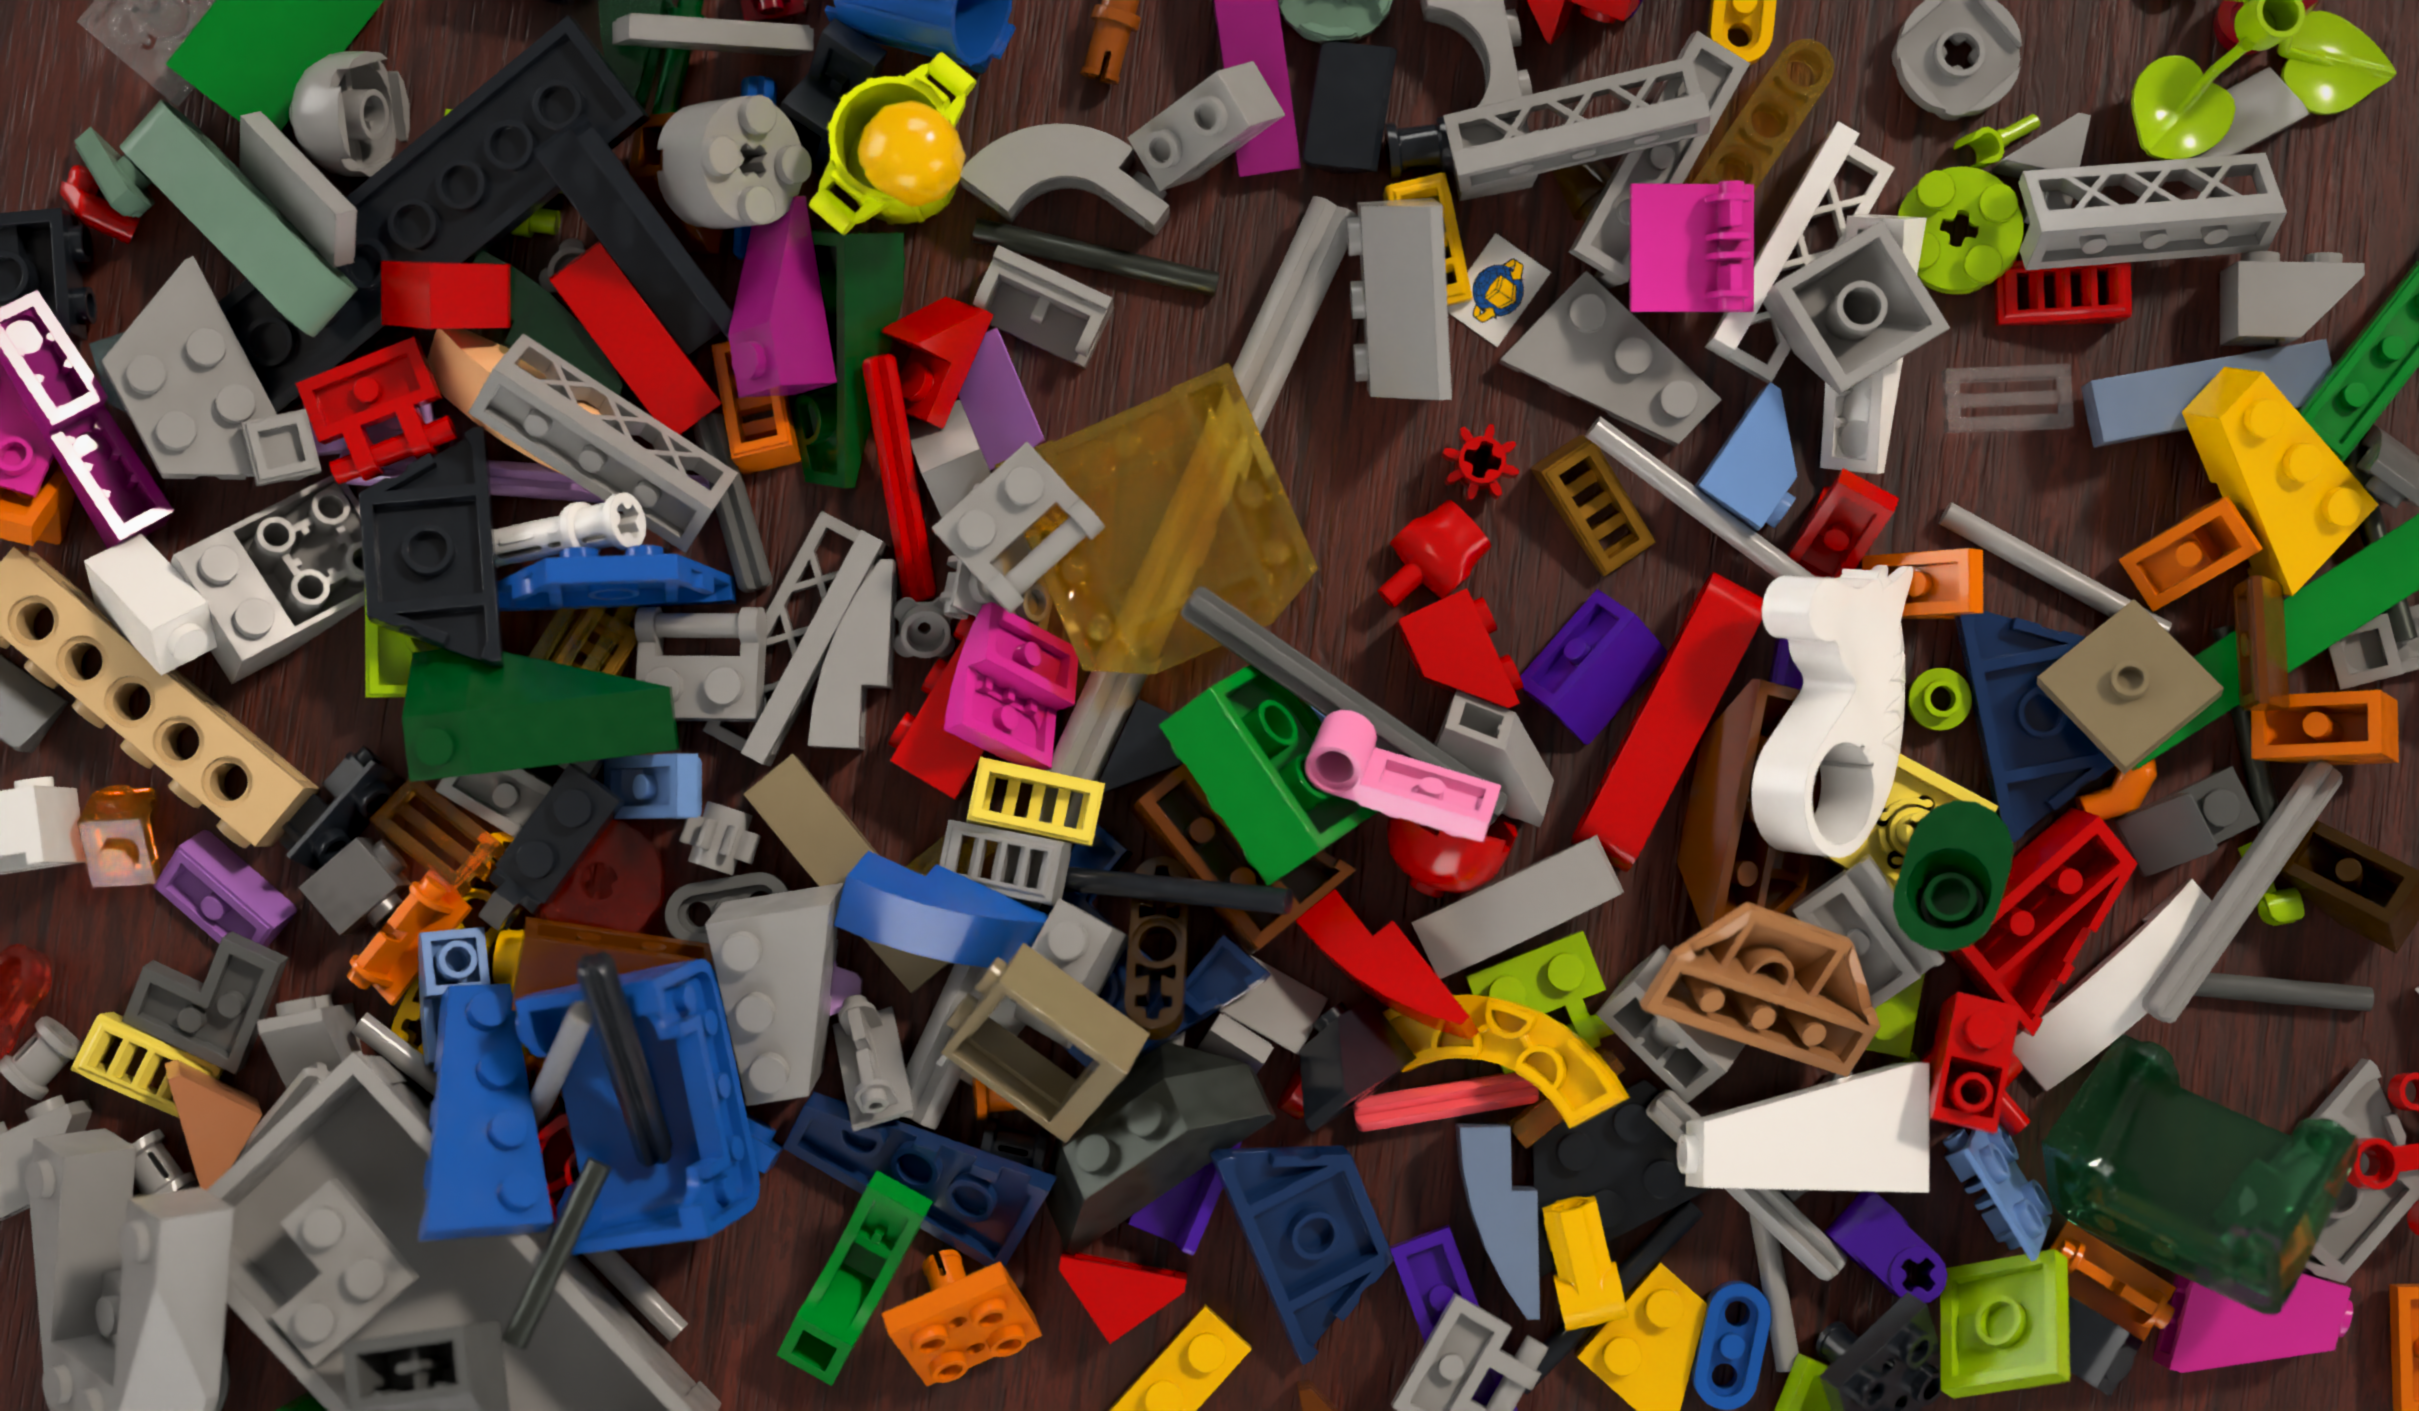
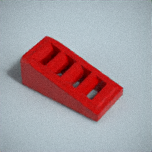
M2023 260L2015 261L2001 277L1999 276L1994 281L1996 326L2120 324L2130 318L2132 314L2131 262L2025 270ZM2080 275L2081 306L2071 307V276ZM2097 275H2105L2106 305H2098ZM2028 276L2029 309L2018 310L2017 277ZM2044 276H2053L2054 308H2045Z

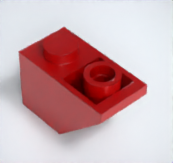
M1468 588L1396 621V628L1421 681L1453 693L1458 690L1505 709L1520 703L1515 692L1524 688L1523 682L1510 655L1506 654L1499 657L1489 636V634L1497 631V626L1483 597L1473 600Z
M1956 992L1942 1002L1930 1059V1119L1985 1133H1997L2021 1007L1961 992Z

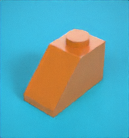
M2382 690L2289 694L2290 704L2289 708L2285 710L2251 711V756L2254 760L2306 764L2323 760L2331 765L2399 763L2398 700Z

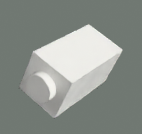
M141 533L84 560L95 606L160 675L194 660L217 647L208 602Z

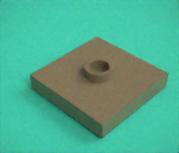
M2135 599L2037 676V685L2123 774H2126L2221 697L2224 689Z

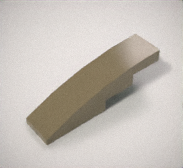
M791 754L744 793V796L818 886L844 883L846 876L867 851L879 855L842 808L834 803L794 754ZM863 938L912 994L950 963L911 954Z

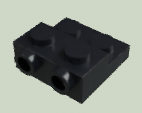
M63 208L0 213V308L38 290L70 340H87L86 325L95 324L97 320L95 294L91 287H83L82 263L91 262L93 257V244L88 227L86 225H79L78 218Z

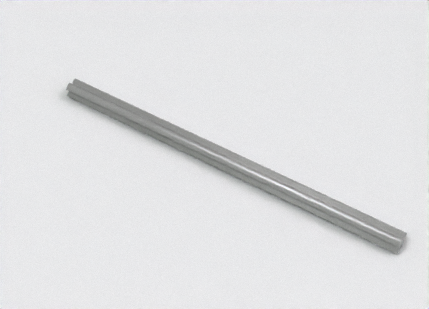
M1313 196L1053 752L1052 768L1045 771L1099 782L1348 248L1346 220L1347 218L1358 217L1351 210L1336 206L1328 199ZM1046 787L1039 821L1052 822L1058 789ZM1071 792L1064 822L1065 827L1076 829L1083 794ZM1028 808L1023 818L1027 817ZM1011 845L1004 882L1014 883L1020 846ZM1034 849L1027 887L1037 888L1044 851ZM1010 897L1036 910H1039L1042 904ZM955 963L906 1067L915 1113L904 1117L910 1118L920 1125L936 1130L958 1085L964 1069L948 1058L942 1067L936 1063L943 1055L941 1052L955 1031L946 1025V1022L968 992L977 999L982 995V993L975 989V986L988 968Z

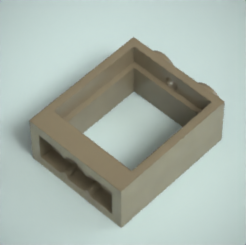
M1023 943L1008 963L999 957L995 958L975 986V989L982 993L978 999L968 992L946 1022V1025L955 1031L941 1054L1066 1143L1125 1077L1148 1038L1149 1033ZM1005 996H1008L1093 1058L1092 1062L1077 1079L1071 1077L989 1017Z

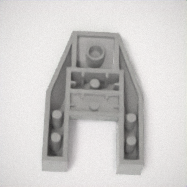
M106 1128L33 1138L32 1161L28 1163L25 1171V1183L30 1203L44 1369L42 1386L46 1403L50 1411H215L220 1387L234 1208L201 1187L133 1197L136 1147Z

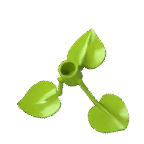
M2226 0L2244 3V6L2237 12L2234 21L2235 33L2239 40L2237 45L2209 67L2204 74L2193 60L2184 56L2171 55L2152 62L2139 74L2132 90L2131 109L2140 147L2148 156L2159 160L2188 159L2214 147L2229 131L2235 114L2236 106L2234 99L2227 90L2212 82L2219 74L2250 50L2265 51L2278 44L2277 53L2281 57L2288 58L2283 65L2281 79L2304 103L2308 112L2316 115L2337 114L2354 106L2372 91L2392 80L2397 72L2381 49L2366 34L2338 15L2325 11H2311L2305 16L2302 0Z

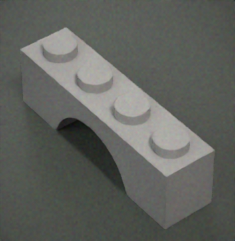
M1420 0L1424 21L1437 23L1453 29L1461 34L1476 50L1485 74L1484 97L1477 107L1533 94L1527 69L1517 71L1513 47L1521 46V31L1515 9L1505 10L1504 0ZM1517 116L1502 119V121L1511 126ZM1527 120L1520 130L1523 134L1539 131L1529 132ZM1487 124L1459 129L1464 148L1502 140L1505 136ZM1453 162V172L1459 201L1532 188L1538 176L1536 174L1460 192Z

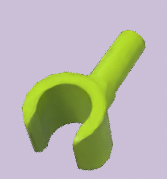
M2031 114L2004 129L1994 130L1991 127H1982L1958 139L1954 144V149L1966 144L1971 146L1976 154V163L1970 167L1983 169L1998 162L2003 157L2004 147L2008 146L2012 141L2040 127V120L2035 114Z
M2252 842L2238 848L2241 857L2244 856ZM2272 882L2257 904L2261 920L2272 926L2294 923L2302 919L2305 914L2299 891L2294 887L2276 890L2274 882Z

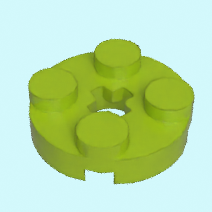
M1957 166L1927 173L1906 195L1897 215L1927 218L1917 276L1923 285L1941 293L1969 294L1982 289V286L1993 283L1999 276L2001 277L2011 268L2018 256L2022 243L2024 223L2015 192L2009 186L2003 184L1998 177L1978 168ZM1956 215L1969 217V225L1978 229L1976 238L1965 237L1961 247L1950 245V234L1941 231L1943 222H1953Z

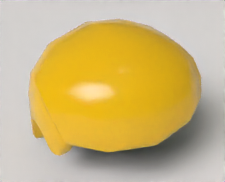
M915 101L884 106L864 127L858 146L860 166L865 170L866 178L878 190L903 202L907 206H922L943 199L960 180L965 160V153L958 132L953 125L937 110Z

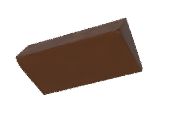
M2251 576L2233 588L2240 708H2242V711L2285 710L2289 708L2290 703L2283 588L2279 582L2265 576Z

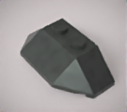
M1166 1042L1132 1064L1125 1077L1066 1143L1056 1137L1050 1174L1057 1176L1048 1192L1045 1201L1066 1252L1072 1255L1076 1254L1212 1162L1209 1153L1217 1149H1231L1277 1118L1253 1067L1241 1061Z

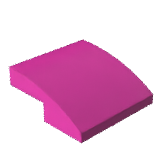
M993 602L982 605L967 636L956 667L947 705L944 730L1012 764L1040 770L1051 769L1057 711L1075 705L1079 648L1014 613H1008L1004 608Z

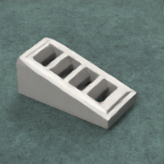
M948 820L940 866L956 873L963 836L975 837L968 875L957 874L1013 898L1055 906L1058 899H1062L1073 844ZM988 840L998 842L991 879L981 878ZM1011 845L1021 847L1013 884L1004 882ZM1034 849L1044 851L1036 889L1027 887Z

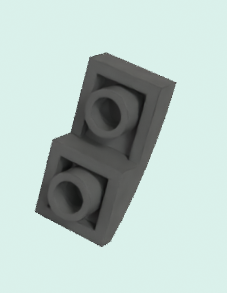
M2372 425L2360 440L2362 448L2367 453L2355 467L2370 478L2364 488L2394 509H2397L2402 501L2407 505L2419 507V456L2378 426Z

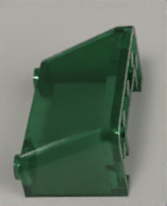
M2122 1034L2113 1042L2043 1139L2042 1149L2049 1198L2057 1211L2068 1221L2252 1310L2263 1314L2275 1315L2282 1311L2292 1296L2358 1156V1136L2349 1133L2342 1125L2327 1118H2320L2318 1120L2304 1119L2297 1124L2291 1136L2181 1088L2180 1077L2174 1065V1059L2165 1048L2154 1042H2141Z

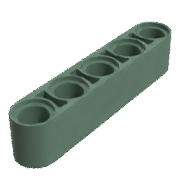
M161 99L119 146L125 155L272 305L309 336L315 338L358 290L337 267H332L260 189L191 120L168 102Z

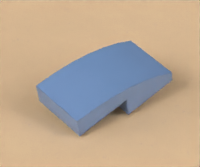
M484 927L422 932L418 934L419 1001L425 1066L435 1065L440 1001L442 994L448 986L490 984Z

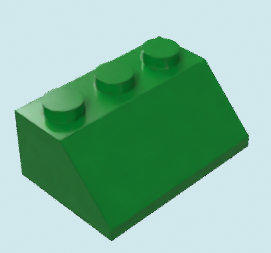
M1249 665L1208 688L1159 726L1169 739L1174 754L1180 761L1186 764L1207 795L1208 803L1213 811L1222 817L1243 848L1244 855L1249 864L1258 870L1269 886L1378 811L1360 806L1359 802L1326 793L1311 783L1305 772V762L1322 722L1310 705L1252 665Z

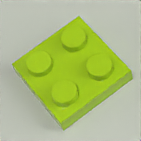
M2056 1249L2040 1251L2037 1260L2033 1262L2030 1261L2027 1254L1946 1268L1947 1281L1941 1293L1942 1392L1955 1399L2070 1381L2068 1260L2066 1256Z

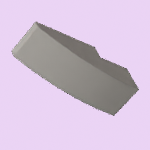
M879 560L856 592L836 629L822 665L812 705L808 746L865 750L868 688L893 689L895 654L893 639L896 634V618L894 617L893 608L897 603L898 569L894 560Z
M1595 835L1435 909L1412 922V925L1439 979H1442L1621 895L1624 893V890L1598 836Z

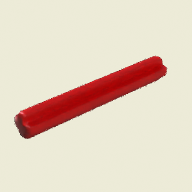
M892 354L875 355L864 359L862 369L902 598L911 597L916 602L925 601L935 596L936 585L897 359Z

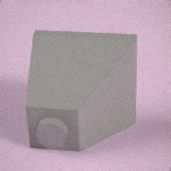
M1883 220L1775 283L1763 301L1765 308L1793 353L1839 395L1950 328Z

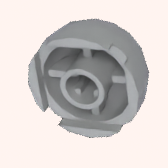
M344 51L329 54L307 68L295 87L289 109V118L295 137L307 158L331 174L347 177H371L392 160L391 157L395 151L396 138L401 142L408 141L410 106L404 81L398 71L386 70L381 60L388 58L380 52Z

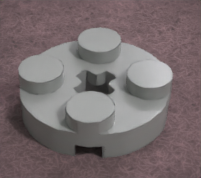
M1925 0L1910 14L1902 25L1891 56L1898 80L1906 94L1924 110L1935 113L1941 119L1952 121L1985 112L1997 104L2010 91L2018 78L2020 67L2018 68L2020 62L2019 48L2022 46V41L2016 21L2009 11L1996 0ZM1949 40L1955 46L1961 45L1965 41L1971 46L1972 51L1967 56V60L1971 64L1970 68L1963 69L1959 65L1951 67L1944 59L1947 51L1943 46L1946 41Z

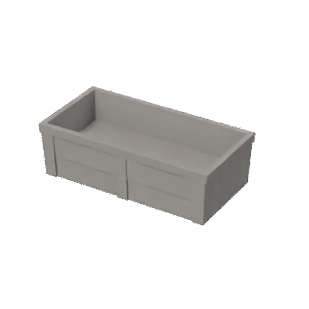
M353 1051L207 1190V1192L234 1208L226 1303L328 1411H349L342 1345L320 1364L313 1367L271 1316L321 1274L280 1225V1222L329 1180L337 1178L420 1276L416 1282L346 1342L491 1321H500L501 1334L503 1336L555 1227L552 1224L546 1232L418 1241L420 1219L425 1213L427 1190L423 1189L425 1164L430 1158L432 1128H429L432 1102L413 1083V1079L383 1056L363 1055L360 1051ZM570 1255L527 1348L520 1349L502 1340L510 1411H718L722 1404L701 1381L696 1384L576 1255Z

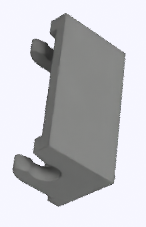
M1000 245L996 248L993 259L973 301V305H976L975 307L994 314L989 324L990 326L998 328L1083 369H1086L1114 310L1112 297Z

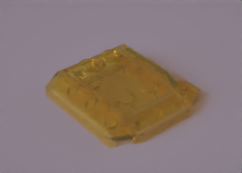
M1229 363L1170 388L1171 391L1071 435L1057 441H1048L1034 448L1105 525V528L1092 540L1085 537L1043 575V579L1084 671L1158 674L1222 646L1184 620L1180 614L1187 598L1199 586L1206 587L1259 625L1266 627L1274 623L1318 570L1315 559ZM1005 461L996 464L995 468L997 469ZM1057 505L1024 534L1031 551L1068 518Z

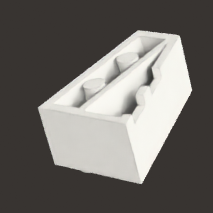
M39 777L15 781V789L0 791V875L87 862L77 788L55 787L53 777Z

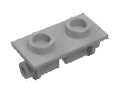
M863 995L847 997L843 1001V1007L838 1013L839 1023L833 1024L832 1027L853 1131L915 1113L893 1007L877 1011L875 1006L868 1002L867 998Z

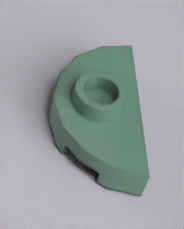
M1278 0L1279 10L1284 21L1303 38L1320 44L1325 42L1354 43L1372 34L1387 18L1393 0Z
M89 127L74 141L78 153L113 209L125 217L132 216L134 218L136 216L139 218L155 204L150 191L147 189L152 181L125 154L121 157L94 129Z

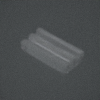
M2071 364L1947 368L1941 371L1942 384H1945V395L1942 396L1943 409H1946L1944 433L2068 429L2074 426ZM2057 380V390L1960 394V383ZM2058 404L2057 414L1961 417V408Z

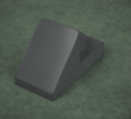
M2233 766L2221 768L2114 821L2129 853L2138 863L2136 867L2141 877H2147L2218 850V843L2261 823Z

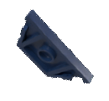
M1984 610L1983 614L1954 615L1968 686L1972 695V705L1992 803L1999 806L1995 813L2008 827L2012 842H2016L2025 835V831L2051 811L2059 809L2072 799L2078 790L2090 781H2095L2114 766L2110 759L2037 685V676L2086 637L2067 631L2059 632L2042 627L2035 622L2017 617L2009 618Z
M1343 1145L1217 1149L1209 1153L1294 1355L1302 1365L1311 1362L1318 1354V1350L1314 1345L1333 1321L1338 1317L1344 1322L1359 1303L1363 1290L1367 1286L1374 1284L1393 1262L1394 1259L1352 1155Z

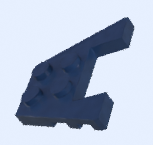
M1097 822L1092 847L1074 844L1069 866L1119 871L1133 853ZM1063 891L1062 900L1079 907L1121 931L1092 905L1093 900L1098 895ZM1049 905L1046 911L1047 915H1050V913L1052 912L1054 908L1053 905ZM1223 935L1186 979L1184 1018L1179 1029L1164 1039H1146L1134 1062L1264 983L1271 973L1230 937ZM1128 945L1099 996L1126 1017L1124 999ZM1140 948V952L1145 958L1151 961H1155L1142 948ZM1149 978L1151 985L1150 1002L1147 1006L1138 1007L1145 1009L1148 1019H1159L1160 1010L1171 1007H1166L1163 1004L1161 980ZM1072 1044L1070 1049L1064 1047L1085 1067L1093 1060L1091 1056L1074 1044Z

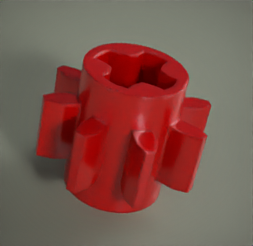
M1493 424L1488 425L1483 436L1474 438L1466 427L1460 428L1458 434L1459 440L1463 445L1462 449L1459 451L1453 448H1445L1442 452L1441 457L1447 461L1455 462V471L1448 475L1444 483L1446 485H1453L1460 481L1461 484L1467 487L1466 502L1471 503L1478 490L1486 488L1489 494L1497 500L1502 495V489L1497 479L1500 476L1516 478L1519 474V469L1506 464V455L1510 454L1515 448V441H1509L1501 445L1493 439L1495 433ZM1478 449L1487 451V462L1496 466V470L1488 469L1482 478L1473 476V465L1464 461V457H1473Z

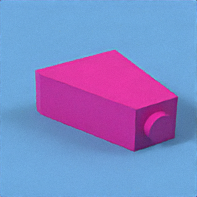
M2185 1239L2173 1286L2176 1289L2168 1301V1304L2173 1306L2175 1311L2167 1326L2160 1329L2152 1360L2170 1370L2185 1373L2333 1351L2336 1348L2338 1337H2343L2347 1333L2352 1321L2353 1304L2349 1300L2352 1288L2310 1274Z

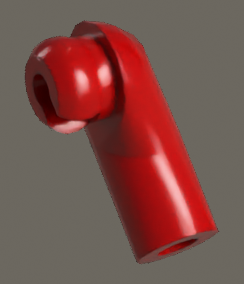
M79 164L72 166L69 170L67 181H61L60 195L81 223L129 245L142 216L139 218L135 216L133 218L132 216L125 217L109 205L108 201L96 196L99 186L89 169Z

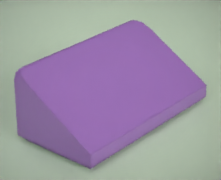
M998 328L987 331L958 396L988 467L992 471L1003 464L1026 442L1036 452L1048 446Z
M202 830L178 846L153 886L219 944L222 937L233 931L268 947L297 912V907L208 830Z

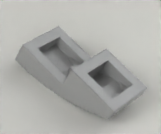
M2419 604L2409 607L2418 638L2396 644L2388 613H2383L2328 647L2339 690L2419 669Z

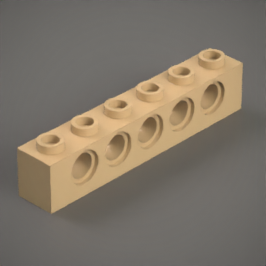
M13 547L0 562V647L7 649L10 645H13L28 658L24 668L33 677L52 689H55L60 684L76 698L72 708L80 716L100 729H103L108 724L125 738L120 747L132 759L149 769L156 764L172 777L173 780L168 784V787L180 799L197 809L204 804L220 817L221 820L217 823L216 827L235 844L245 849L250 844L255 847H273L285 832L282 826L289 822L313 793L316 795L320 788L179 671L173 669L160 675L95 606L91 598L38 554ZM48 607L54 616V626L48 636L39 639L34 631V619L42 609ZM96 647L102 655V667L95 677L87 679L82 672L81 661L84 654L90 648ZM143 686L149 692L151 704L148 712L137 720L130 712L129 699L137 688ZM192 726L198 734L199 746L196 753L191 758L185 760L177 750V738L184 728ZM238 765L245 771L248 783L244 794L234 800L227 794L224 780L228 771Z

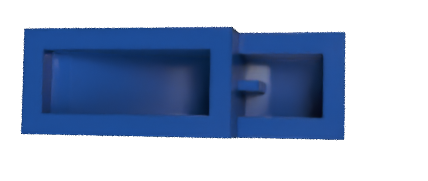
M867 851L846 876L834 926L870 941L911 954L950 963L988 968L996 957L1008 963L1023 943L1032 947L1049 915L938 864H935L925 877L873 852Z

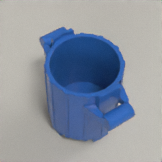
M834 0L835 7L827 5L825 8V13L830 22L836 18L872 42L934 58L940 52H943L955 63L965 65L970 70L981 74L986 72L993 58L1001 59L1016 30L1013 24L1008 23L1012 11V0Z

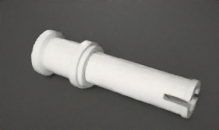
M624 492L612 494L606 499L605 503L590 505L586 502L570 503L560 512L559 516L494 529L496 565L500 567L558 555L562 549L572 547H590L598 549L600 552L603 548L613 546L620 550H625L631 546L641 545L646 535L644 511L633 495Z

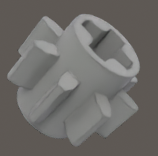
M707 801L703 816L698 815V818H686L679 839L683 843L692 845L688 862L732 876L738 860L752 864L761 838L760 835L748 831L753 815Z

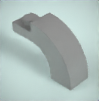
M1056 123L1023 128L1009 133L983 148L967 162L961 172L960 183L962 187L1011 223L1020 211L1036 197L1049 191L1065 188L1085 190L1100 196L1155 237L1170 218L1169 204L1163 201L1167 192L1165 190L1159 192L1153 180L1142 172L1137 171L1133 177L1126 174L1135 162L1134 148L1117 137L1091 127Z

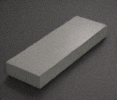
M630 13L612 22V45L794 57L813 51L814 28H810V25Z
M261 111L241 115L239 169L333 268L354 263L357 209Z

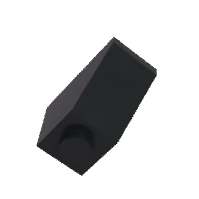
M1371 997L1350 1010L1341 1002L1312 1024L1318 1034L1299 1050L1305 1124L1313 1133L1378 1091L1416 1059V1056Z

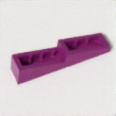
M38 290L1 307L0 362L107 549L140 533L146 536L165 526L174 512L173 508L104 406L108 399L107 394Z

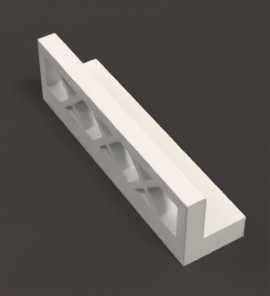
M1839 121L1826 135L1754 260V312H1724L1705 345L1706 349L1767 384L1773 381L1791 348L1769 312L1759 314L1757 312L1780 272L1797 267L1802 268L1832 250L1808 254L1803 232L1812 218L1832 213L1838 235V240L1833 249L1843 244L1846 239V223L1842 210L1856 207L1852 215L1869 214L1895 167L1854 145L1860 133ZM1845 159L1874 175L1864 195L1839 201L1834 178ZM1826 194L1829 205L1818 207ZM1794 247H1796L1799 258L1788 260ZM1771 320L1777 346L1767 364L1737 347L1750 325Z

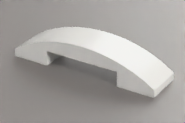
M2188 878L2142 919L2145 923L2057 1002H2048L2040 1015V1018L2044 1020L2034 1037L2017 1030L2013 1053L2020 1060L2022 1067L2043 1091L2050 1090L2077 1071L2148 1013L2142 1007L2143 998L2211 903L2210 898L2193 879Z

